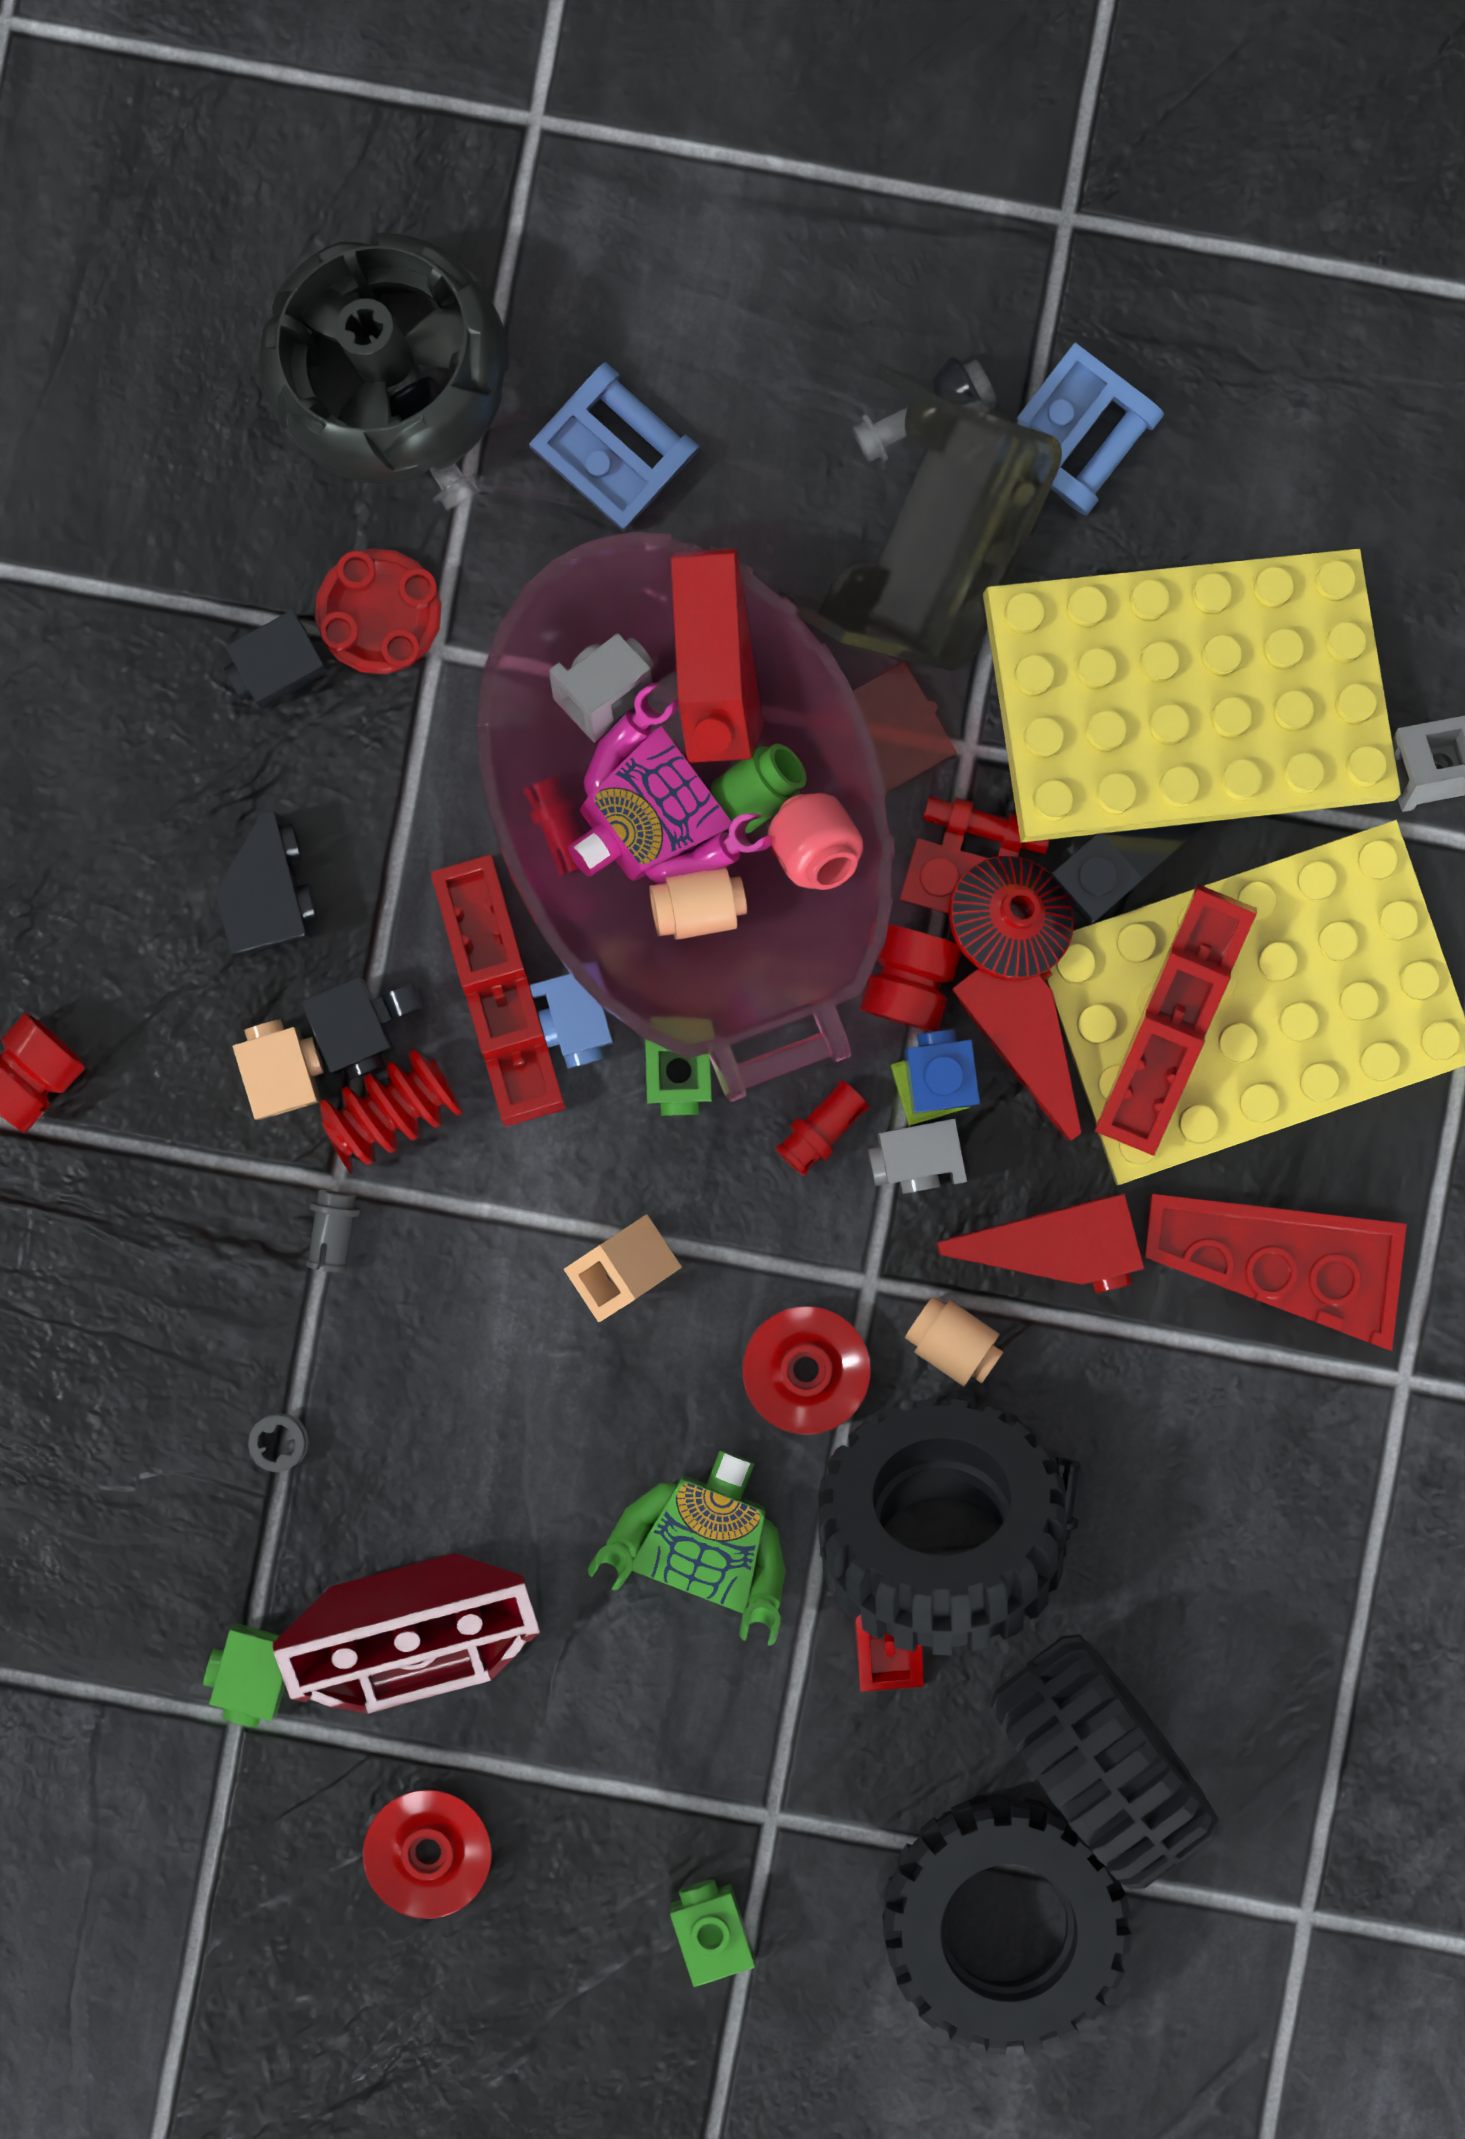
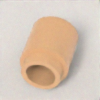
M726 867L719 870L666 877V883L649 886L651 907L658 936L673 934L675 940L734 930L737 929V916L747 914L746 897L741 877L729 878Z
M934 1296L927 1303L904 1337L917 1346L914 1353L963 1387L971 1377L983 1383L1003 1354V1351L993 1345L1000 1335L998 1332L953 1301L949 1300L947 1304H944Z

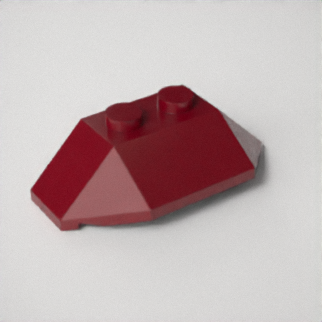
M453 1553L331 1586L272 1644L275 1658L291 1700L307 1702L311 1699L329 1707L369 1714L491 1681L517 1655L526 1641L531 1642L540 1633V1629L523 1575Z

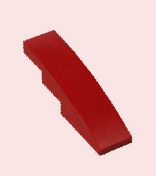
M492 855L430 872L460 982L466 995L481 1053L486 1062L504 1127L565 1110L566 1107L550 1051L545 1040L535 999L532 995L530 982Z
M1197 884L1095 1127V1132L1150 1155H1155L1205 1043V1035L1231 979V971L1257 915V908Z

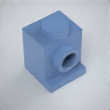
M589 968L530 985L533 998L547 997L549 1008L538 1011L548 1048L560 1045L567 1069L604 1059L601 1047L614 1044L594 970Z

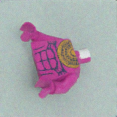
M659 682L651 683L642 689L635 698L634 706L636 712L627 711L598 742L583 780L588 798L581 806L580 811L592 829L568 845V850L575 864L588 877H592L616 860L627 877L632 881L647 876L655 883L662 884L666 883V877L725 868L740 858V851L748 853L766 850L771 845L772 836H765L755 844H752L745 835L747 824L752 820L760 818L761 814L746 813L739 815L731 821L663 727L660 726L652 732L650 724L655 725L664 722L674 715L678 709L677 699L666 708L664 713H657L651 709L648 697L660 685Z

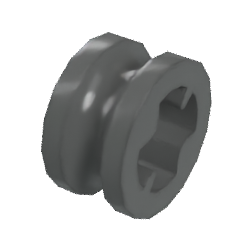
M279 1413L264 1417L254 1425L249 1434L248 1447L250 1456L258 1466L266 1471L281 1472L289 1470L303 1461L308 1453L310 1439L308 1430L299 1419L289 1414ZM282 1425L291 1431L292 1434L287 1437V1440L294 1439L295 1447L293 1453L284 1452L280 1454L277 1460H274L266 1453L271 1446L263 1447V1435L265 1432H276Z

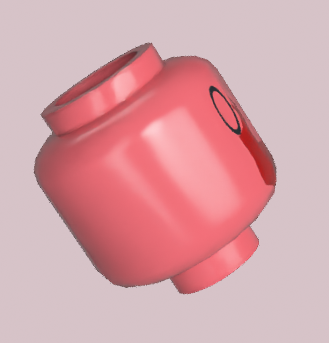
M825 793L801 794L788 799L774 816L768 830V836H772L770 848L787 876L797 886L808 889H832L847 881L855 872L863 851L862 835L844 806L836 797Z

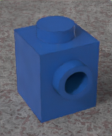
M955 1030L918 1034V1047L904 1050L912 1114L979 1105L980 1100L972 1040L957 1042Z

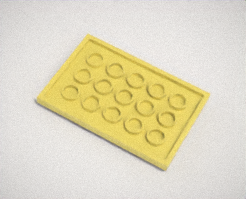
M1360 549L987 587L983 593L1021 842L1395 801L1401 795Z
M1397 820L1205 885L1209 889L1257 908V915L1233 966L1231 979L1207 1030L1202 1050L1154 1156L1100 1133L1098 1134L1116 1185H1121L1465 1066V1016ZM1194 890L1074 930L1066 953L1050 969L1053 975L1046 980V983L1053 992L1057 1015L1095 1125H1097L1136 1026Z

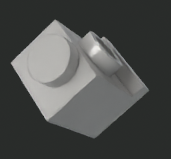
M617 633L604 644H593L583 650L574 660L570 670L567 671L560 663L549 670L553 699L595 743L607 734L627 711H636L634 706L635 698L642 689L652 683L651 670L654 669V664L649 654L634 638H629L625 641ZM653 691L649 694L648 702L654 698Z
M1465 716L1397 729L1392 739L1401 792L1398 801L1402 812L1414 810L1417 804L1465 795ZM1435 764H1439L1443 768L1437 769Z
M955 1119L878 1133L879 1146L868 1148L875 1186L901 1182L903 1194L940 1187L938 1174L948 1172L951 1184L967 1182Z

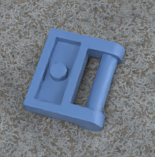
M1074 343L997 445L1008 457L1057 493L1070 507L1087 516L1099 501L1095 494L1146 428L1153 430L1164 416V412L1144 394L1077 343ZM1114 401L1126 413L1075 479L1063 470L1061 466L1109 403Z
M604 362L529 443V446L616 526L625 532L670 481L689 464L701 447L687 434L682 437L677 435L618 381L620 374L607 362ZM602 400L664 456L653 469L588 412L597 402Z

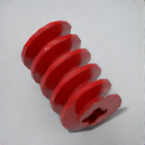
M416 1049L409 1051L411 1065L409 1073H405L393 1061L386 1064L389 1084L384 1086L371 1074L364 1076L367 1096L361 1098L348 1086L342 1088L344 1109L339 1111L325 1098L319 1101L322 1125L350 1175H353L352 1154L367 1166L376 1162L373 1142L376 1141L389 1153L398 1150L397 1129L412 1141L421 1137L418 1121L420 1116L434 1128L443 1125L440 1105L444 1104L457 1116L464 1113L453 1089L435 1059L428 1061Z

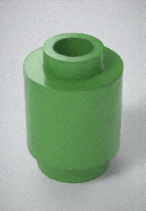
M774 744L770 748L762 746L754 751L751 759L739 761L716 778L711 785V794L731 821L739 815L746 813L761 814L760 818L752 820L747 824L745 833H750L775 816L784 802L800 794V789L806 784V772L799 758L788 747L782 744Z

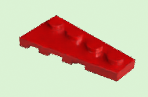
M1150 1194L1143 1257L1392 1351L1407 1224Z

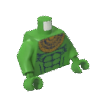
M719 1450L707 1484L684 1475L680 1477L677 1484L671 1482L657 1484L625 1508L608 1538L606 1546L597 1552L588 1567L589 1576L592 1577L601 1563L611 1564L618 1572V1579L611 1589L618 1590L631 1571L743 1613L739 1636L744 1641H746L748 1628L751 1623L761 1622L766 1624L771 1631L768 1645L774 1644L781 1625V1616L778 1609L781 1602L786 1566L778 1528L770 1520L764 1518L765 1507L742 1498L755 1463L732 1453Z

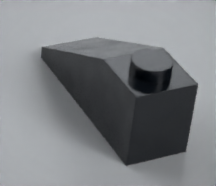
M1207 822L1096 834L1050 876L1067 894L1071 906L1088 925H1091Z

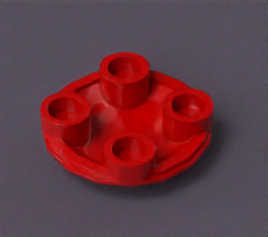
M370 548L364 551L346 553L340 558L338 564L328 571L317 592L315 620L322 642L338 661L362 673L389 674L410 667L429 651L440 630L442 603L434 577L417 561L396 550Z

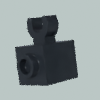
M357 977L301 1001L330 1072L337 1074L346 1070L350 1080L385 1066L382 1054L394 1049L385 1024L425 1008L413 983L373 999L368 985L362 977Z

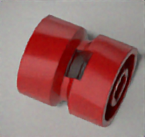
M884 924L875 959L883 969L881 973L869 976L859 1010L914 1028L938 1032L947 998L939 991L940 986L954 980L962 951L956 943L904 927Z
M25 1012L1 1038L4 1051L0 1054V1116L23 1133H26L50 1107L47 1098L49 1091L62 1094L87 1067L58 1036L28 1012Z

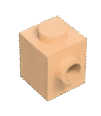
M281 1019L244 1030L247 1041L233 1045V1050L255 1120H263L321 1101L314 1076L324 1073V1067L313 1036L303 1039L300 1028L296 1027L284 1030Z
M646 1214L564 1268V1271L597 1321L601 1322L681 1269L682 1266Z

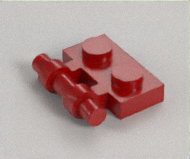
M929 796L922 820L944 826L946 830L941 845L919 838L916 839L899 901L949 915L951 896L958 881L974 865L989 859L960 850L965 833L1000 842L998 856L1018 857L1020 849L1045 855L1050 839L1021 842L1016 814L1010 813L1009 818L974 809L973 801L955 797L953 803ZM1010 902V909L1013 915L1019 919H1027L1028 915L1025 909L1016 902Z

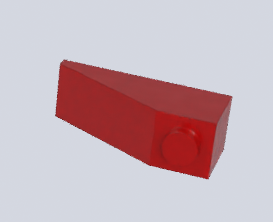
M737 548L673 553L671 568L678 705L688 763L751 759L764 729Z
M978 968L949 992L1065 1140L1072 1141L1081 1134V1128L1052 990L1045 983L1053 975L1052 972L1048 970L1040 976L1026 980H1006L992 976Z
M1121 1193L935 1241L937 1252L942 1256L1080 1285L1092 1282L1095 1293L1132 1284L1130 1272L1144 1269L1125 1194Z

